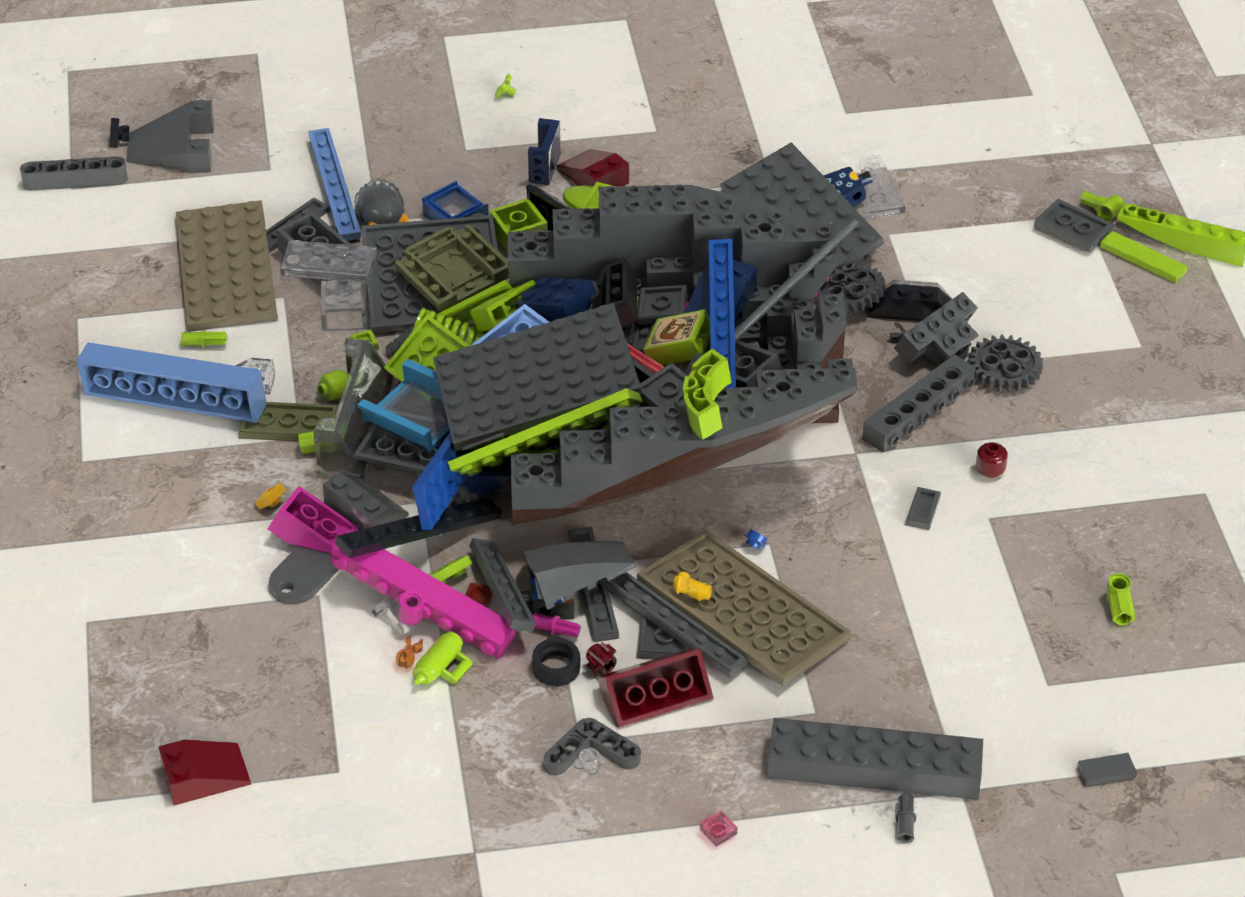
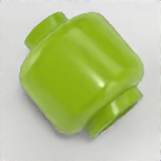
M334 370L321 375L317 390L319 395L324 397L325 400L335 402L347 398L351 394L353 380L343 370Z

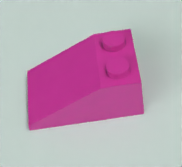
M298 486L278 511L267 529L289 544L332 554V548L335 545L337 536L345 534L348 529L357 531L359 527Z

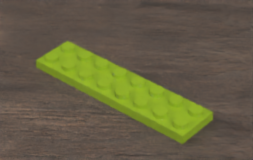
M626 388L448 462L451 471L459 472L461 475L467 473L468 476L476 475L482 472L481 468L485 466L495 467L504 463L503 459L510 457L511 454L526 453L525 450L532 447L534 449L542 448L548 445L547 441L554 438L560 440V431L586 430L592 427L591 423L600 420L603 422L610 420V408L637 407L636 405L642 402L641 396L638 392Z

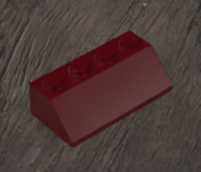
M690 648L597 676L603 701L617 727L714 698L700 648Z

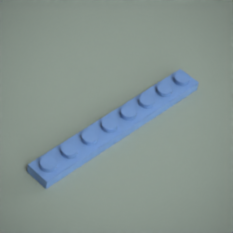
M324 128L308 131L336 231L347 241L361 239V231L330 129Z

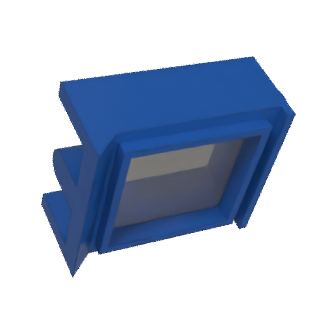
M457 181L422 198L423 215L429 220L470 217L476 213L489 215L488 204L484 205L458 185Z

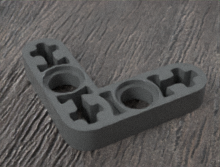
M584 718L545 753L543 759L545 771L550 775L557 776L564 773L589 748H592L625 769H633L639 766L641 750L638 745L596 719ZM605 740H612L616 744L607 747L604 746L602 742ZM569 743H575L579 747L569 750L565 746Z

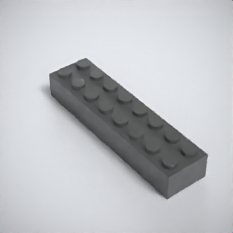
M773 718L767 778L979 800L983 739Z

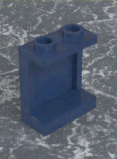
M539 118L538 147L530 146L528 148V176L530 183L550 185L561 155L560 121Z

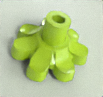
M509 73L506 75L504 82L497 88L496 98L505 93L513 97L517 91L510 86L512 78Z

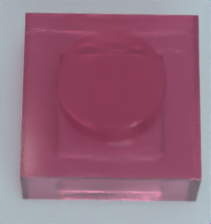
M722 811L700 823V831L716 847L737 835L738 827Z

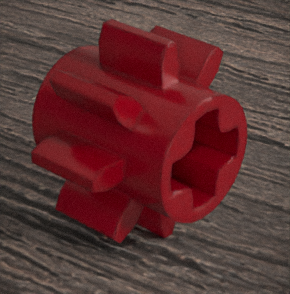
M603 642L592 645L586 653V659L589 661L586 666L593 673L598 672L600 675L602 672L604 674L609 673L617 663V658L614 656L616 650L610 644L605 645Z

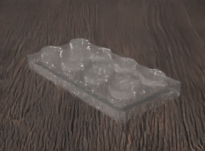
M289 240L280 267V275L369 283L377 257V247Z

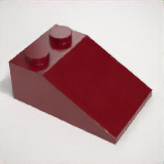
M589 149L557 165V169L577 186H594L596 182L612 186H625L629 184V163L617 153Z
M180 740L158 746L161 766L174 805L251 785L238 743Z

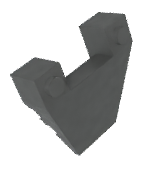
M212 100L190 101L130 132L127 162L147 166L160 164L164 165V169L170 170L172 167L183 168V172L188 173L211 172L210 140L191 139V134L214 133Z

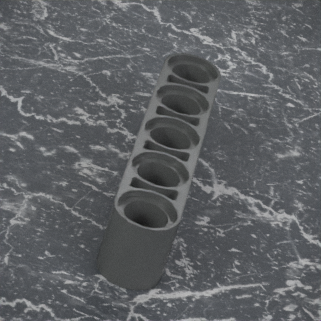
M118 156L26 162L20 166L22 184L26 190L121 185L128 179L125 159Z

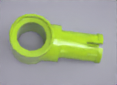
M1084 191L1080 197L1081 204L1094 208L1098 216L1108 222L1119 214L1124 204L1123 199L1118 195H1111L1108 198Z

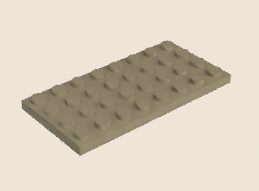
M262 200L177 211L176 220L188 332L278 319Z
M706 529L637 574V580L746 657L750 664L782 687L851 638V631ZM680 572H687L690 578L707 585H712L710 600L698 601L689 597V595L677 594L673 587L674 577Z

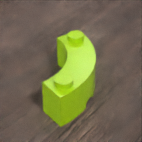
M714 349L706 352L692 365V371L689 376H685L683 383L684 401L689 424L696 435L702 440L723 428L719 406L714 400L719 392L732 382L728 359Z

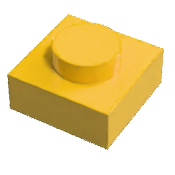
M281 482L269 487L254 502L259 509L267 506L270 508L274 507L282 500L280 496L286 491V488Z

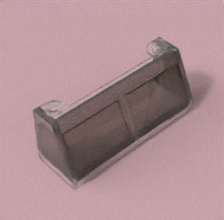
M346 338L343 350L346 354L349 377L335 418L320 420L314 431L318 475L335 476L342 472L361 477L364 480L370 462L355 459L354 453L374 423L370 421L364 423L362 410L358 408L357 404L365 399L377 405L393 391L395 381L394 376L384 369L385 363L369 340Z

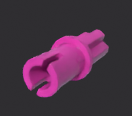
M538 613L532 615L536 622L534 629L550 632L551 635L559 633L578 637L580 634L581 625L578 623L561 620L559 616L551 617Z

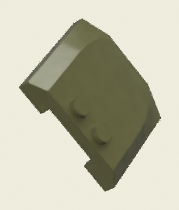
M470 224L465 225V229L454 230L453 227L444 228L407 247L404 251V257L400 261L397 260L395 262L396 270L438 311H444L509 278L508 260Z

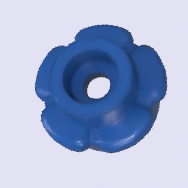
M750 529L747 535L744 534L748 538L747 544L756 549H759L760 546L765 547L764 544L768 538Z

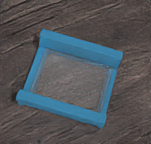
M407 359L402 364L404 381L377 405L365 399L357 405L362 410L364 423L370 421L426 447L427 451L430 452L450 433L436 371Z

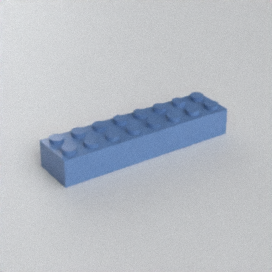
M90 342L86 344L77 359L84 394L89 396L236 420H246L254 423L258 422L267 405L261 370Z

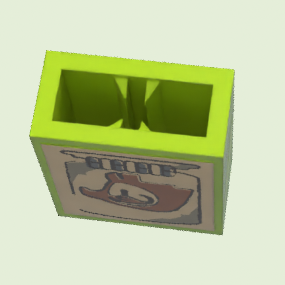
M704 309L657 319L643 349L645 355L662 366L692 360L697 353L704 355L711 339L710 316Z

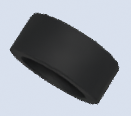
M551 638L542 641L533 650L532 670L540 682L549 686H562L574 681L579 675L581 667L580 652L573 642L564 638ZM555 655L566 657L571 661L570 664L562 668H550L541 662Z

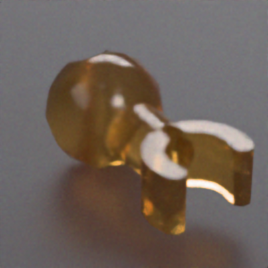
M411 636L406 638V649L400 650L395 657L396 664L399 667L408 669L414 664V653H419L423 650V639L411 645Z

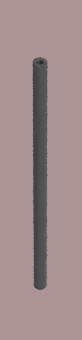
M850 219L735 329V342L859 225L856 219Z

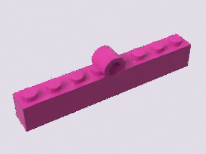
M348 529L346 533H350V532H354V531ZM336 544L332 548L331 563L337 569L346 571L358 581L365 582L375 588L380 594L387 595L397 601L399 604L398 618L403 624L412 626L420 623L423 618L429 619L438 624L441 629L456 633L462 641L471 643L481 649L486 655H491L498 660L515 639L516 630L509 628L504 617L385 549L349 558Z

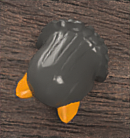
M377 179L375 182L370 181L368 184H365L357 192L354 200L356 204L354 211L356 218L362 222L365 221L369 225L409 222V218L404 213L403 197L399 193L398 187H395L393 183Z

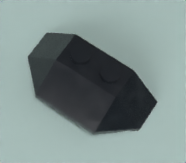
M892 280L885 286L884 297L879 298V303L872 302L873 307H869L868 317L923 321L953 298L936 282Z

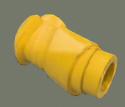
M680 572L674 577L673 587L677 594L683 593L698 601L710 600L712 585H707L690 578L687 572Z

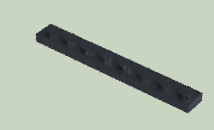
M487 497L446 508L432 530H422L419 515L338 535L335 544L349 558L497 520L500 519L502 510Z

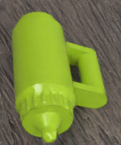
M451 631L442 634L420 658L412 672L415 678V685L419 683L428 685L439 676L452 685L458 682L473 664L468 657L461 653L463 641L459 635ZM456 659L460 664L450 673L446 668Z

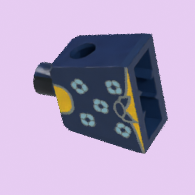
M851 167L823 175L853 207L866 199L864 186L873 182L868 171L856 175Z

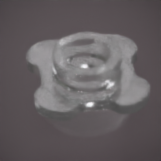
M586 748L580 752L579 759L574 761V767L576 769H583L589 775H594L598 772V767L605 763V757L593 748Z

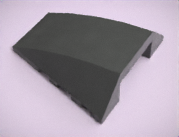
M573 542L524 551L525 567L530 577L534 575L547 610L554 607V602L561 598L567 601L575 597L574 592L584 587L587 590L596 587V582L603 578L609 581L636 568V564L623 542Z

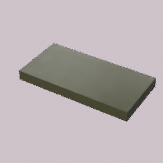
M266 402L267 405L258 422L241 420L238 434L240 439L299 442L298 434L323 430L324 427L336 425L339 406Z

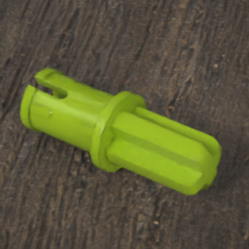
M202 330L201 332L181 333L182 346L202 345L203 348H206L207 345H225L228 340L225 331L206 332V330Z

